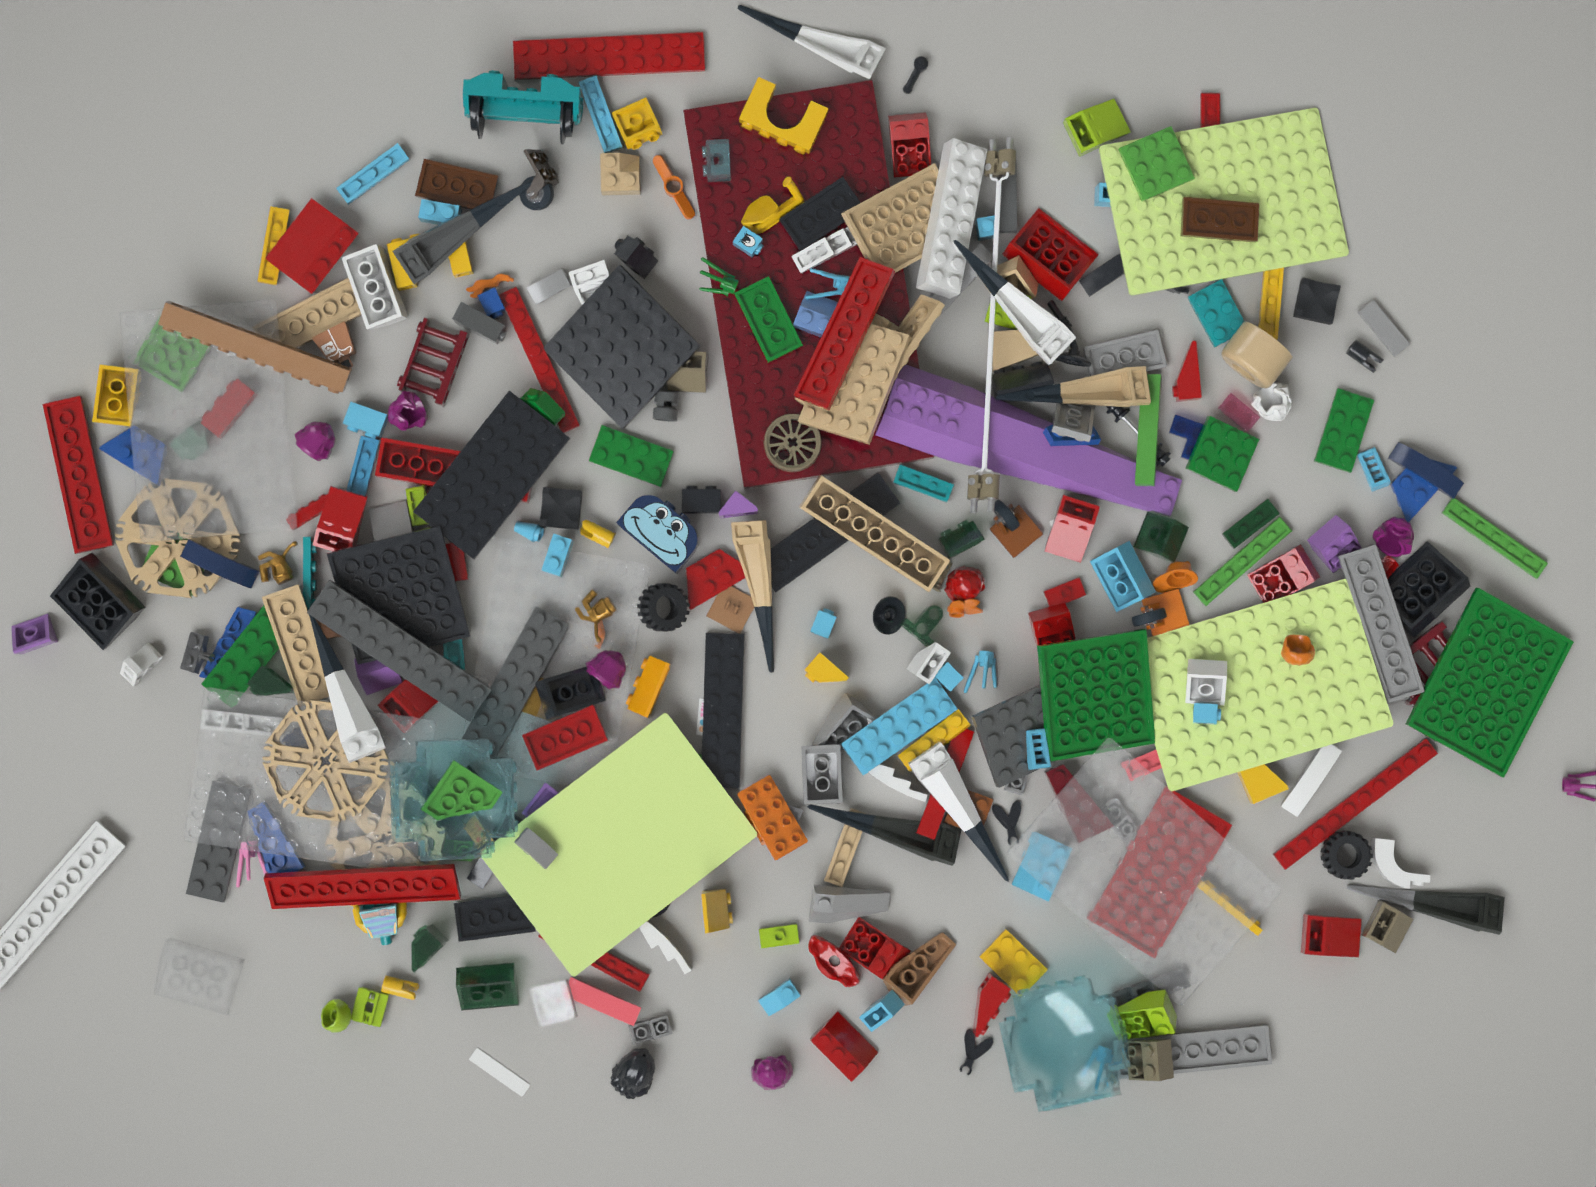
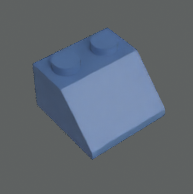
M806 291L793 326L799 330L822 337L838 302L825 297L806 299L807 295L814 294Z

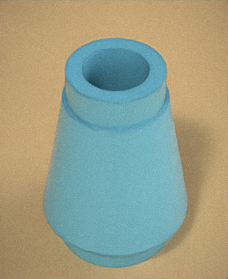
M517 521L514 532L532 542H540L544 528L540 527L539 524Z

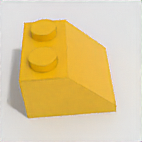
M820 652L804 669L806 672L805 677L812 683L815 681L818 683L847 681L849 678Z

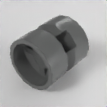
M658 392L654 398V403L657 407L653 409V419L677 422L678 410L676 406L679 405L680 394ZM669 403V407H665L663 404Z

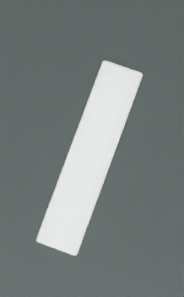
M476 1048L469 1058L470 1061L521 1097L530 1086L526 1081L479 1048Z

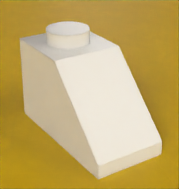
M934 642L915 655L907 670L930 685L951 652Z

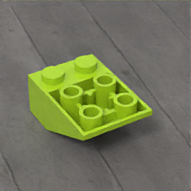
M1115 99L1079 111L1063 121V125L1079 157L1131 133Z
M1166 990L1146 992L1108 1012V1017L1119 1039L1125 1040L1174 1034L1176 1031L1177 1015Z

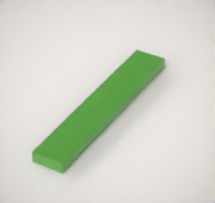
M1147 374L1151 403L1149 405H1140L1136 486H1155L1161 374Z
M1451 498L1442 511V514L1533 578L1538 579L1548 563L1458 499L1454 498L1453 500Z
M1278 517L1195 589L1193 593L1204 606H1207L1291 533L1292 530L1281 517Z

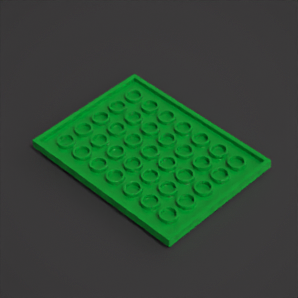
M1475 588L1424 686L1425 692L1420 694L1405 725L1504 778L1574 641L1484 590Z

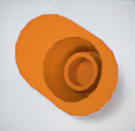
M1177 561L1171 563L1167 567L1166 573L1158 576L1153 581V587L1160 593L1182 589L1194 585L1198 581V576L1192 571L1189 561Z

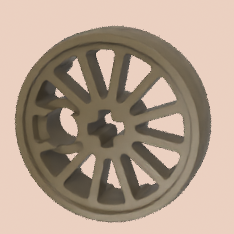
M785 414L776 418L768 426L764 435L766 456L775 467L782 471L800 472L809 468L817 460L821 451L822 439L819 429L808 426L809 428L798 435L802 425L799 423L796 432L793 433L791 421H798L800 414ZM788 421L790 434H787L780 425L781 423ZM776 427H779L786 437L772 432ZM810 431H813L815 438L801 439ZM773 436L784 442L770 444V437ZM796 439L797 446L790 448L788 440ZM816 442L815 449L802 445V443ZM771 447H778L775 455L772 454ZM800 448L813 452V455L807 459ZM781 450H787L790 456L782 460L779 458L778 453ZM797 451L805 460V462L800 465L797 464ZM793 457L794 465H786Z

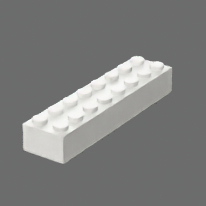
M955 138L944 143L916 288L949 299L960 294L966 259L953 240L959 241L969 249L988 149Z

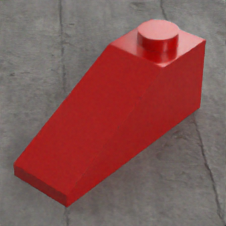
M1192 341L1189 344L1175 380V386H1172V396L1176 397V402L1200 400L1202 398L1196 341Z

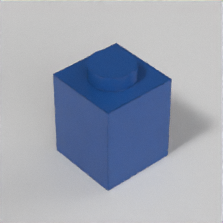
M496 288L477 295L487 316L493 319L503 316V312L506 309Z

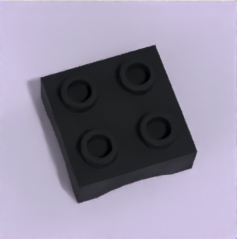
M1302 278L1293 317L1331 325L1334 321L1341 286Z
M543 487L539 525L542 527L579 530L582 491Z

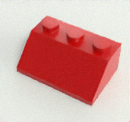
M838 1011L810 1038V1041L851 1082L878 1054V1051Z

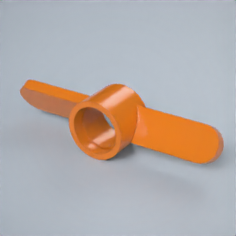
M656 155L653 158V164L664 181L666 194L673 197L686 219H692L695 216V212L683 192L682 180L673 175L663 156ZM670 181H678L681 188L678 192L671 193L667 190V184Z

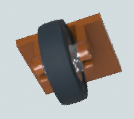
M999 499L995 501L994 512L996 516L993 518L995 525L990 528V531L1009 554L1015 558L1042 536L1043 533L1020 505L1014 508L1012 504L1006 506Z

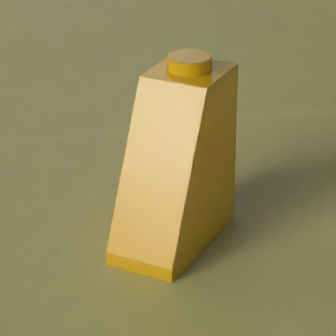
M1265 764L1237 772L1250 804H1255L1289 789L1288 785Z

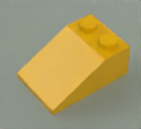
M99 364L92 422L132 427L142 373L139 369Z
M726 888L703 891L701 896L705 933L730 928L729 924L733 923L732 912H728V904H731L730 893H726Z

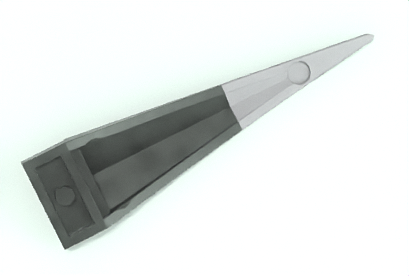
M1355 885L1347 886L1348 890L1474 931H1484L1500 935L1502 932L1505 901L1503 896L1490 893L1431 892Z

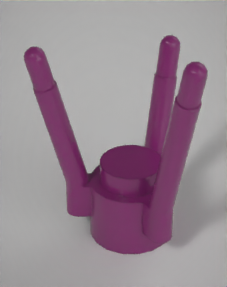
M1596 771L1568 774V777H1563L1562 791L1567 792V795L1595 802V798L1576 791H1580V788L1596 789V785L1581 784L1580 780L1576 778L1594 776Z

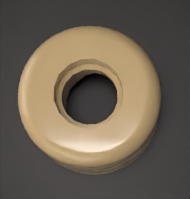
M1249 322L1242 323L1221 352L1223 360L1233 370L1261 388L1271 387L1293 358L1291 353L1274 337Z

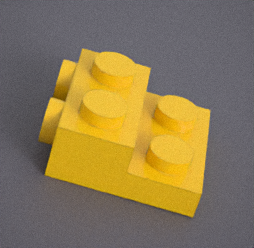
M647 98L611 112L627 149H639L642 143L647 141L655 142L659 139L660 135H663Z

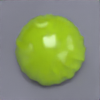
M340 999L330 1000L321 1012L322 1026L332 1033L344 1031L352 1019L349 1005Z

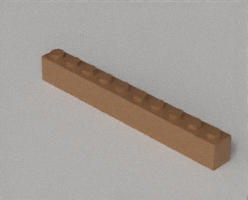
M172 301L165 302L158 322L159 325L163 326L162 329L168 332H174L175 330L180 332L184 338L192 339L194 337L199 339V343L210 346L212 344L218 346V350L229 353L231 351L237 353L236 356L244 360H247V358L253 359L257 365L263 367L266 365L272 366L274 371L279 373L288 372L292 374L291 377L298 380L307 379L311 385L317 387L323 385L328 387V391L339 394V392L345 391L352 371L349 367Z

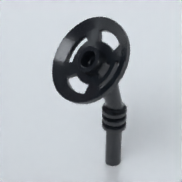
M1054 300L1049 301L1047 305L1054 316L1073 333L1072 324L1067 320L1068 318L1062 314ZM1076 339L1070 344L1071 349H1069L1068 353H1061L1055 359L1056 361L1075 366H1091V362L1079 355L1080 351H1078Z

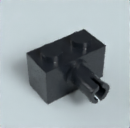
M627 235L624 240L618 239L615 243L616 251L614 254L634 273L645 279L658 262L653 256L655 252L647 246L644 247L645 243L638 237L633 239Z

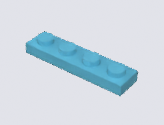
M597 76L579 81L604 153H610L623 148Z
M397 143L336 189L349 205L410 159Z

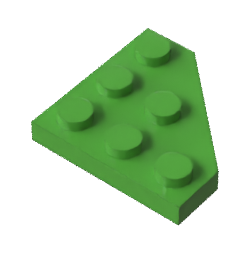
M453 760L420 809L436 820H441L447 817L492 809L503 792Z

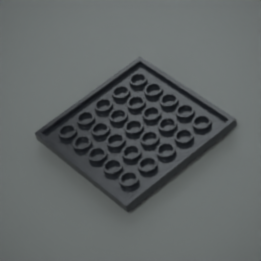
M619 265L543 348L621 429H625L695 354L701 345L622 265Z
M440 525L327 553L334 582L428 646L431 647L471 636ZM352 644L358 665L376 660Z

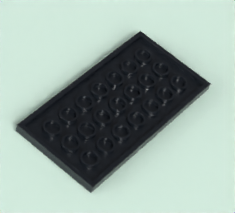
M509 390L413 512L432 527L440 525L443 536L475 560L570 438Z

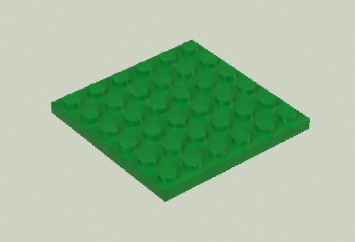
M1146 629L1037 645L1043 722L1050 761L1155 744Z

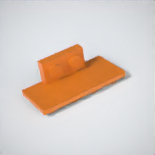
M771 775L764 777L737 793L746 809L743 812L745 817L756 830L757 838L761 845L767 846L774 860L780 859L808 842Z

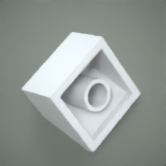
M1188 659L1185 703H1206L1224 706L1227 661Z

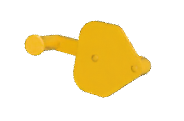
M790 176L786 177L783 181V186L789 189L793 197L779 207L770 196L758 198L748 206L741 220L742 225L755 234L763 233L778 223L781 217L804 203V198L796 184L792 181V178Z

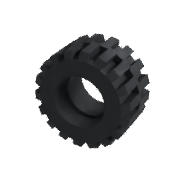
M657 583L648 586V589H644L642 592L644 595L638 598L641 601L640 604H637V608H640V612H637L638 616H642L640 621L646 624L647 628L654 631L668 632L676 630L675 628H680L682 626L681 622H686L687 620L685 615H689L690 612L687 610V607H690V603L686 602L688 599L687 595H683L684 591L678 588L677 585H671L670 583ZM662 596H665L671 605L670 613L664 619L659 617L656 611L657 601Z
M1337 831L1334 835L1329 836L1327 841L1323 842L1324 847L1320 851L1322 852L1321 860L1324 862L1322 865L1334 877L1345 880H1353L1356 877L1360 878L1363 873L1368 871V866L1372 864L1370 862V859L1373 858V854L1370 852L1372 848L1368 845V840L1358 833ZM1343 844H1351L1356 850V859L1348 867L1340 865L1337 860V851Z

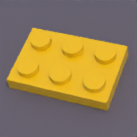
M1006 929L979 956L1021 998L1048 970Z

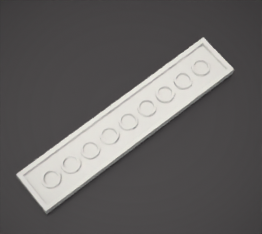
M96 821L0 930V990L127 847L101 822Z

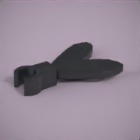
M1017 800L1012 804L1009 816L1001 807L993 805L992 812L994 816L1007 829V843L1011 845L1010 838L1015 837L1018 844L1019 838L1016 835L1015 826L1021 812L1020 801Z
M968 1029L964 1035L967 1057L959 1070L962 1072V1068L967 1066L969 1068L967 1075H970L973 1060L982 1056L992 1047L993 1039H985L975 1047L974 1034L971 1029Z

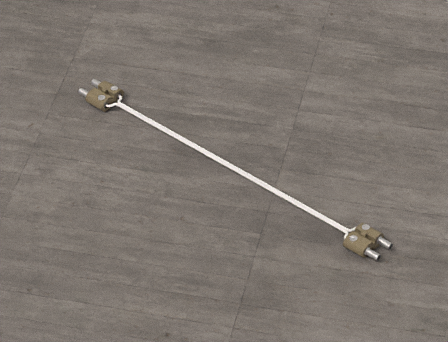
M1012 137L1006 138V149L999 150V152L996 151V140L990 139L989 151H987L984 165V176L996 181L992 269L997 272L1001 185L1002 181L1007 179L1008 176L1015 174L1016 150H1013ZM1001 175H1004V176H1005V177H1002L1000 180H998L997 178H993V177H1001ZM992 294L990 298L982 468L977 470L974 475H968L967 499L971 500L970 513H977V502L984 499L988 500L987 512H994L995 500L999 499L1000 475L994 474L992 470L987 469L996 299ZM985 469L986 472H990L991 474L979 475L978 473L983 472V470Z

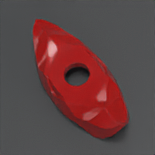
M818 935L811 936L808 944L809 952L814 956L816 965L821 973L829 979L839 981L845 987L858 985L860 977L850 958L838 946ZM837 956L840 959V964L833 965L830 962V957Z

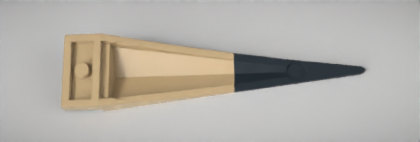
M1146 366L1126 367L1077 380L997 395L995 397L996 400L1116 407L1149 405L1151 403Z
M766 520L731 522L733 544L755 608L768 670L770 673H773L770 539H768Z

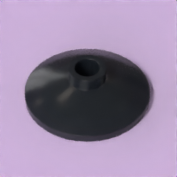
M892 596L881 599L873 611L875 628L882 634L890 635L902 627L905 620V607L901 600Z

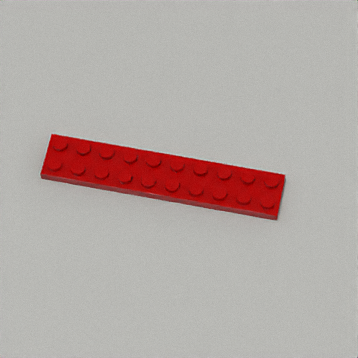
M703 32L513 41L515 80L541 79L546 77L547 74L558 75V78L705 71Z
M455 864L265 873L264 876L272 909L460 900L461 898Z

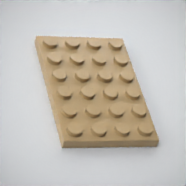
M935 163L841 213L865 259L892 268L896 273L922 258L939 171Z
M871 324L830 410L828 411L805 401L798 422L870 445L911 336Z

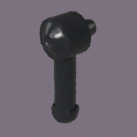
M920 56L915 59L914 70L906 85L903 86L905 94L912 92V88L920 73L927 69L928 61L925 57Z

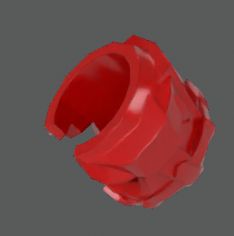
M964 565L953 570L947 576L948 579L944 590L952 601L975 599L985 589V578L979 568L975 569Z

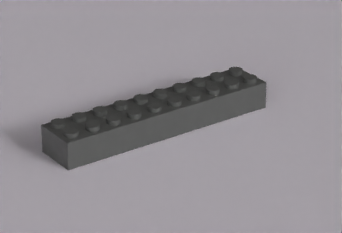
M332 580L328 581L307 612L469 722L492 690L488 685Z

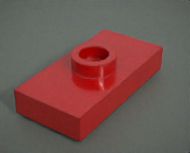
M1080 578L1043 592L1049 607L1064 602L1066 604L1086 596Z

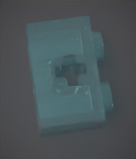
M729 139L706 140V146H702L703 158L706 157L707 165H703V177H707L708 182L731 181ZM714 157H718L720 160L717 165L714 164Z

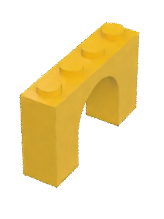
M758 77L740 115L739 123H742L741 126L750 131L755 129L765 138L773 137L777 139V143L783 146L790 145L795 147L794 150L798 153L805 154L806 152L810 154L827 117L829 108L811 101L802 121L797 126L790 129L778 128L769 121L766 113L776 90V84Z
M419 234L410 235V236H409V237H410L409 239H411V238H413V237H415V236H417V235H419ZM402 238L392 239L391 243L387 244L396 287L399 291L418 287L417 283L413 284L392 252L409 240H402ZM465 241L449 256L452 273L455 278L474 274Z

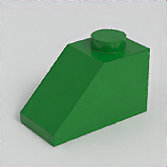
M530 388L520 398L554 426L565 416V411L547 392Z

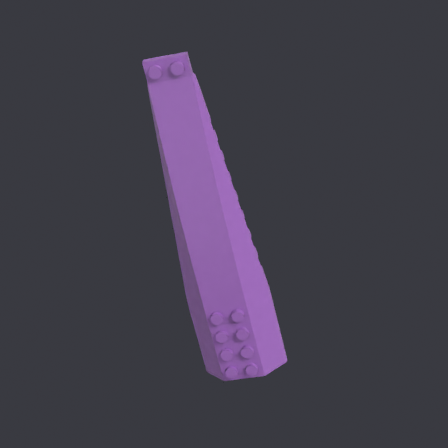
M905 365L893 383L875 436L948 461L982 468L986 394L972 387ZM991 396L987 469L1003 475L1037 482L1038 484L1088 495L1093 498L1107 500L1148 512L1154 511L1168 517L1171 516L1182 483L1181 479L1169 476L1156 469L1155 486H1136V460L1100 444L1050 446L1043 431L1053 423L1006 402L996 400Z

